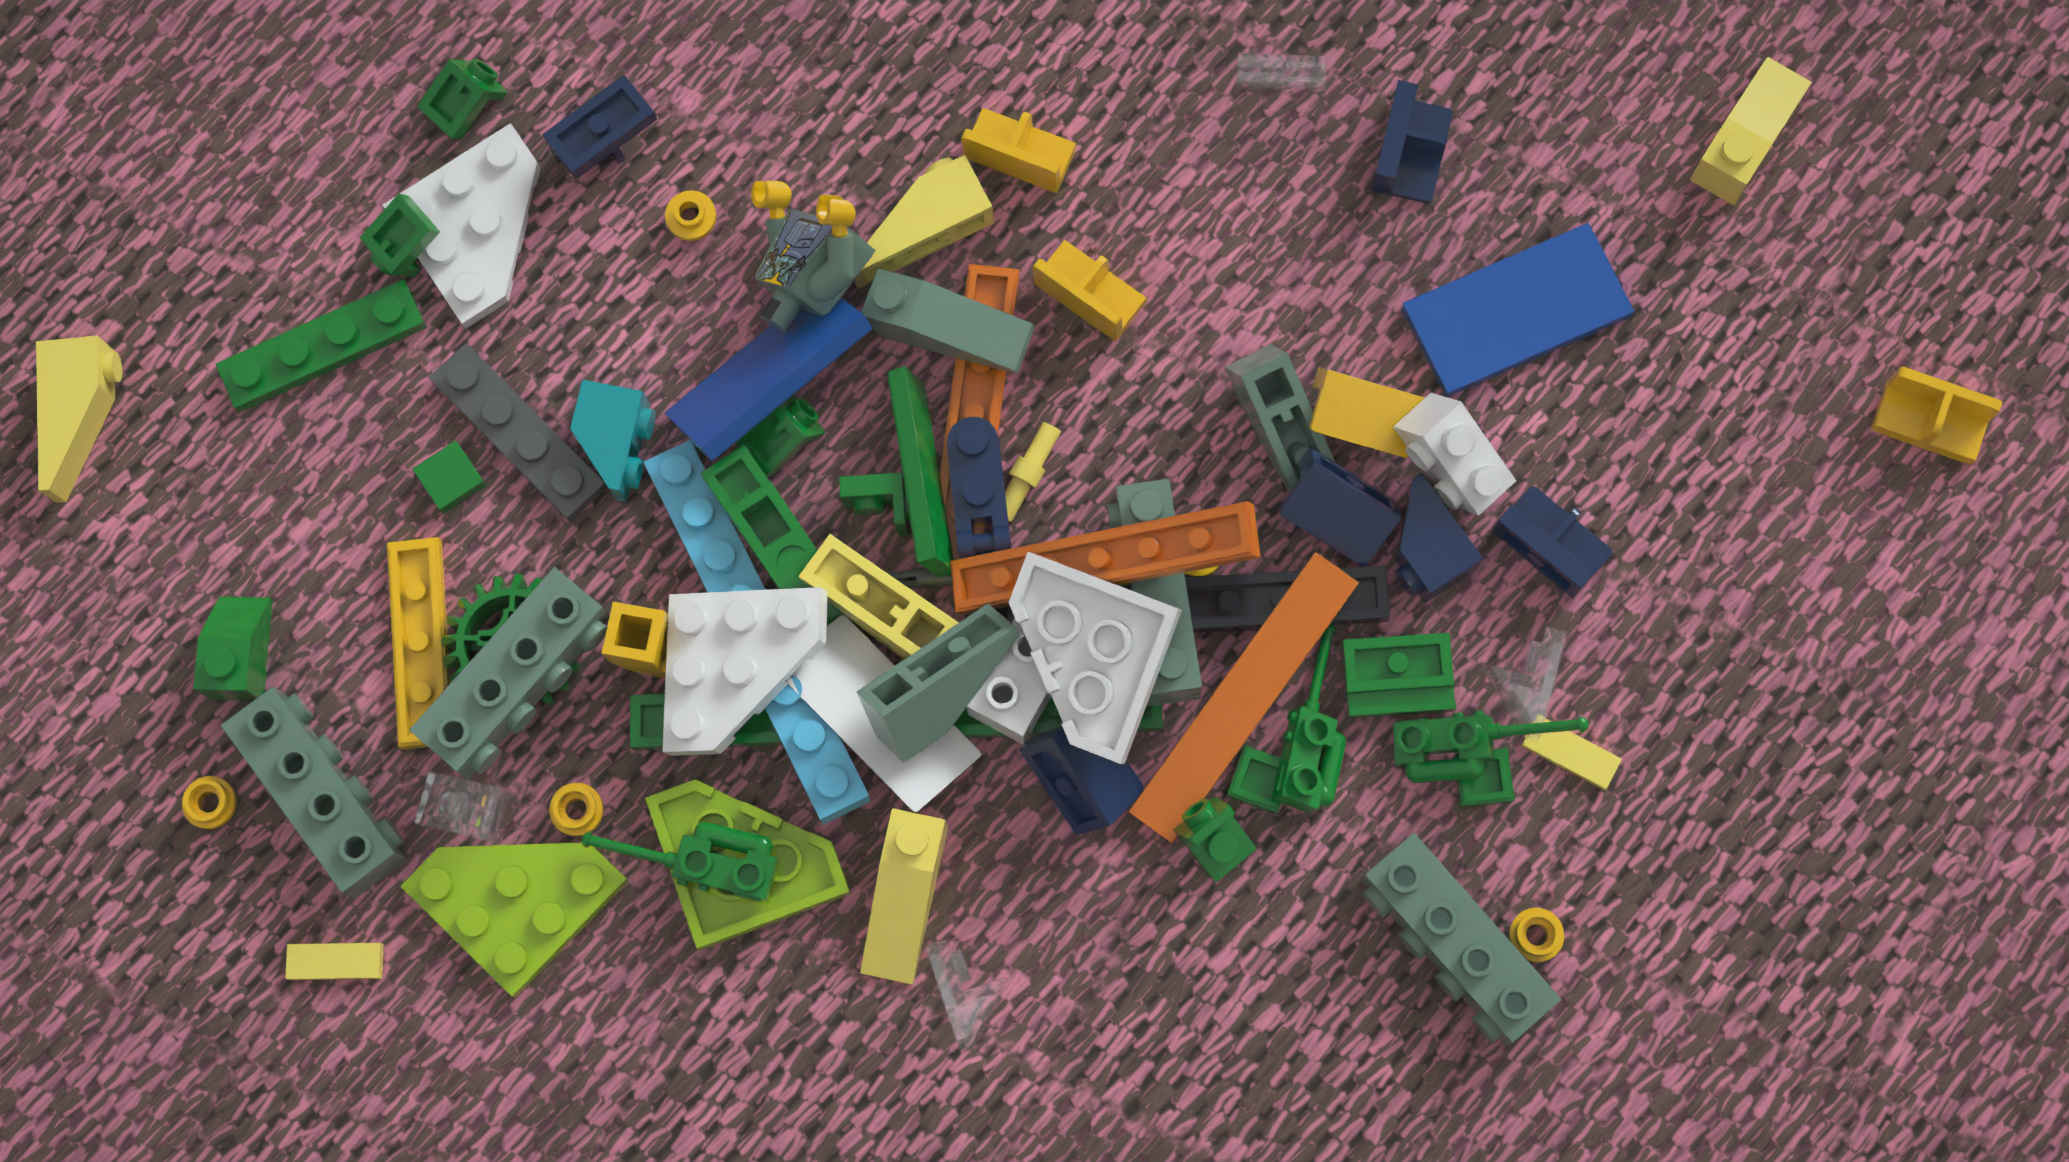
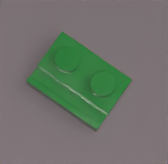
M1449 633L1346 639L1342 641L1348 719L1454 712L1457 709L1454 698V676Z

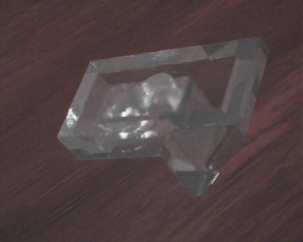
M1546 627L1541 643L1531 640L1523 671L1533 673L1532 676L1491 666L1487 679L1515 725L1545 721L1567 636L1566 631ZM1541 733L1522 736L1524 740L1538 743Z
M428 771L414 823L496 843L510 791L493 785Z
M945 939L925 946L960 1052L965 1054L974 1050L1007 981L1003 977L964 991L962 983L971 980L961 949L951 952L949 944Z

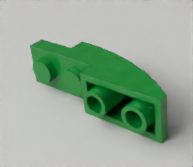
M742 445L701 472L702 478L758 558L777 589L811 588L799 579V575L817 552V549L746 446ZM827 601L828 626L840 615L845 614ZM847 617L856 627L858 626L854 621Z

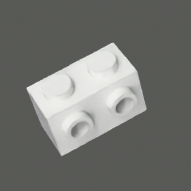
M1430 393L1393 426L1407 446L1405 448L1407 455L1420 469L1425 471L1435 485L1433 487L1434 491L1451 510L1459 508L1479 516L1516 482L1512 473L1461 401Z
M1014 619L1012 624L1017 628L1019 636L966 708L970 717L1023 745L1030 737L1052 696L1048 694L1031 656L1032 650L1022 627Z

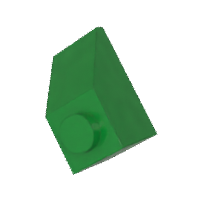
M219 596L198 636L193 685L195 691L211 700L254 701L264 693L272 598Z

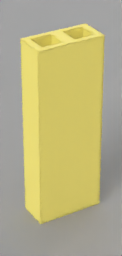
M1537 715L1534 723L1551 721ZM1570 731L1527 734L1521 747L1604 791L1607 789L1622 760Z
M287 944L285 979H382L384 944Z

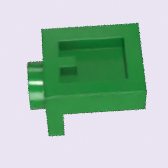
M475 58L471 61L449 59L417 105V108L451 139H462L489 100H503L508 91L496 81L497 73L483 61Z
M398 194L359 238L372 252L369 257L373 264L389 276L416 277L422 269L415 260L436 238L440 231L410 196Z
M792 395L735 442L738 447L746 446L768 478L773 477L807 442L818 441L826 432L817 422L819 417L816 410L804 399Z
M902 472L839 477L840 498L845 509L853 508L854 514L868 516L884 513L885 506L893 505L894 524L897 534L908 535V520H910Z
M1215 796L1210 800L1202 799L1191 805L1182 815L1183 822L1174 828L1173 831L1210 879L1218 882L1252 854L1257 847L1233 817L1235 812L1229 804Z

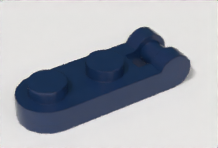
M980 417L961 419L952 426L947 437L959 559L1012 549L1000 443L996 429L989 421ZM992 521V533L973 535V523Z

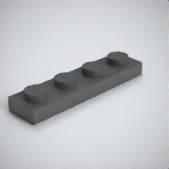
M467 343L428 377L569 522L578 516L607 488L605 482Z

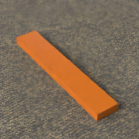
M969 264L964 296L1014 316L1020 271L1019 269ZM959 358L955 360L940 469L941 486L954 560L959 559L947 451L948 433L959 420L967 417H980L989 421L996 429L998 435L1007 371ZM987 522L973 523V535L984 534Z
M1246 501L952 560L950 563L955 613L967 615L976 612L986 604H989L994 609L1010 606L1009 600L1027 552L1037 554L1115 585L1261 557L1254 504Z
M1315 552L1128 812L1166 840L1173 843L1177 837L1173 829L1183 822V813L1191 805L1206 797L1359 582Z

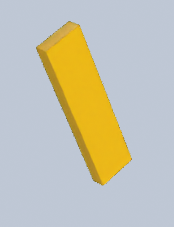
M439 537L387 543L398 747L402 750L428 747L411 733L409 729L450 685V669L443 664V658L449 654V651L441 643L442 637L447 635L442 540Z

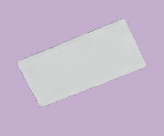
M840 615L827 626L826 645L812 660L807 658L792 674L802 684L800 697L913 812H918L981 756V752L954 725L948 733L904 763L876 737L856 692L895 665L845 615ZM790 676L786 681L789 683L788 685L796 693H798L793 683V680Z

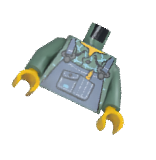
M756 181L752 185L751 199L756 207L769 209L770 218L766 219L765 222L770 247L755 275L756 281L773 294L759 316L777 330L786 332L799 310L821 317L827 315L876 250L848 228L855 220L856 211L854 206L841 196L820 195L816 205V215L790 208L785 216L784 209L789 206L792 196L790 187L781 181Z

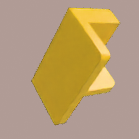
M982 108L973 130L965 129L961 137L963 155L968 160L1054 193H1058L1076 151V143L1033 127L1032 114L1023 112L1020 120L1017 121Z
M1066 240L1061 243L1047 262L1039 258L1033 265V277L1036 286L1115 342L1131 324L1147 301L1144 295L1109 271L1108 259L1101 255L1094 261Z
M1318 367L1312 387L1318 388L1320 391L1310 421V430L1400 457H1409L1405 451L1407 446L1393 426L1417 406L1424 397Z
M1900 367L1885 384L1870 430L1972 465L1977 459L1988 422L2000 412L2003 402L1924 373Z

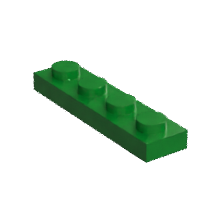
M402 279L215 364L233 407L240 413L422 331L427 326L407 282Z

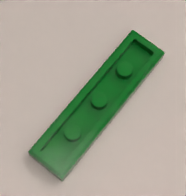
M906 366L888 371L889 375L887 377L916 561L940 578L952 574L950 561L954 559L926 387L917 376Z

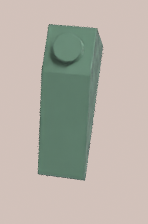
M879 268L861 311L873 327L872 330L880 337L1014 374L1019 372L1035 329L1033 323L935 284Z
M1269 344L1225 367L1241 406L1288 493L1292 491L1301 478L1298 462L1309 447L1314 448L1335 462L1324 435L1314 432L1309 428L1313 410L1287 352Z
M986 604L858 690L856 693L876 737L904 763L948 733L1019 636L1017 628L992 606Z

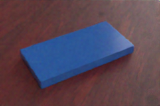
M1589 222L1408 300L1401 307L1445 397H1450L1631 318L1635 312Z
M842 298L823 317L799 310L786 332L769 326L669 408L665 415L711 461L715 460L868 334L873 327L864 314Z

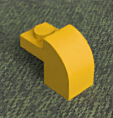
M613 602L602 655L612 664L627 670L666 678L668 614L663 610Z

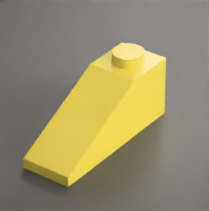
M1767 57L1701 158L1690 180L1728 203L1735 205L1812 82Z
M965 155L955 160L952 158L941 159L930 165L924 175L918 177L867 243L876 251L854 279L857 289L872 283L878 268L894 272L994 223L993 207Z
M99 336L36 341L38 491L55 503L67 502L115 400V382H120L122 379V363L119 354Z
M829 534L799 575V579L809 587H821L828 592V602L903 660L959 623L831 534Z
M892 808L879 864L861 974L913 985L948 832L945 819Z

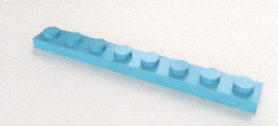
M688 440L644 461L649 476L707 593L766 590L729 516L702 478L700 473L705 468L692 442ZM791 675L798 693L787 685L766 706L765 710L822 825L871 802L839 735L800 697L802 684L796 676Z

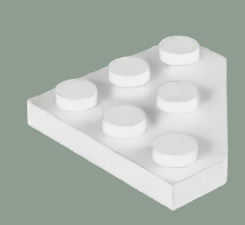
M511 123L400 193L410 196L440 231L436 238L418 256V259L465 329L509 302L518 253L521 252L529 219L528 210L540 173L538 162ZM394 198L384 203L383 207L386 208Z
M1027 552L1009 600V605L1032 650L1031 656L1048 694H1051L1063 722L1061 725L1068 741L1073 746L1116 763L1125 764L1182 610L1037 554Z
M821 587L669 594L663 753L670 756L721 754L736 739L733 735L754 713L759 715L789 684L786 680L807 658L812 660L826 645L828 592Z

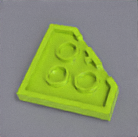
M696 779L645 798L663 852L666 854L668 852L678 853L683 834L693 836L694 829L699 823L710 822L768 837L773 844L771 856L779 859L768 902H757L737 897L734 893L710 887L708 892L698 890L697 884L689 882L687 887L677 884L678 880L673 878L695 946L699 951L851 895L834 844L821 836L794 826L775 815L724 794ZM714 846L712 852L740 860L746 859L747 856L745 853Z
M580 842L438 847L400 887L504 990L516 998L629 880L595 847L589 846L586 848Z

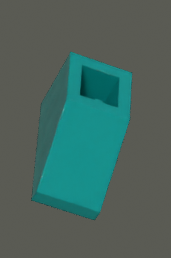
M582 380L570 429L616 500L627 502L630 488L638 489L642 479L644 462L643 459L638 458L642 439L649 440L652 436L655 425V410L650 409V403L643 391Z

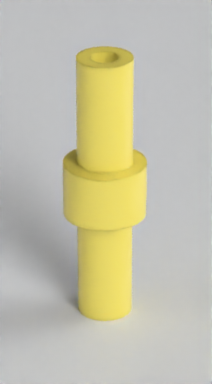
M1043 422L1025 456H1018L1009 472V475L1013 478L1005 490L1008 521L1012 523L1030 488L1036 489L1046 471L1042 466L1061 433L1059 429L1046 422Z

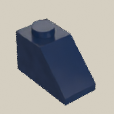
M1421 473L1413 478L1408 490L1395 560L1399 568L1395 570V574L1402 587L1410 596L1413 597L1418 593L1426 604L1476 571L1483 557Z

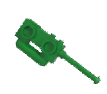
M1329 625L1322 634L1308 700L1304 701V706L1292 709L1287 715L1289 722L1282 738L1284 744L1271 798L1307 813L1318 810L1319 806L1328 807L1333 803L1346 748L1345 736L1341 732L1336 731L1338 720L1319 713L1320 704L1318 703L1332 636L1336 633L1334 625ZM1321 751H1323L1322 757H1321L1320 766H1319V771H1318V764H1319V760H1320V755H1321Z
M1474 711V716H1463V713H1453V717L1400 720V722H1393L1395 765L1405 767L1406 777L1412 783L1477 779L1484 772V761L1494 760L1493 740L1502 739L1503 736L1580 730L1583 733L1588 729L1589 722L1585 717L1580 716L1576 720L1502 726L1501 723L1493 724L1492 717L1487 714L1484 715V711ZM1459 752V759L1429 761V755Z
M710 822L699 823L694 829L693 836L683 834L678 853L668 852L666 854L593 836L592 832L585 833L581 839L583 846L586 848L593 846L665 864L666 868L673 869L672 877L678 880V885L687 887L689 882L697 884L698 890L708 892L710 887L734 893L737 897L757 902H768L779 863L777 857L771 856L773 844L768 837ZM717 846L745 853L747 856L746 859L740 860L712 853L713 848Z

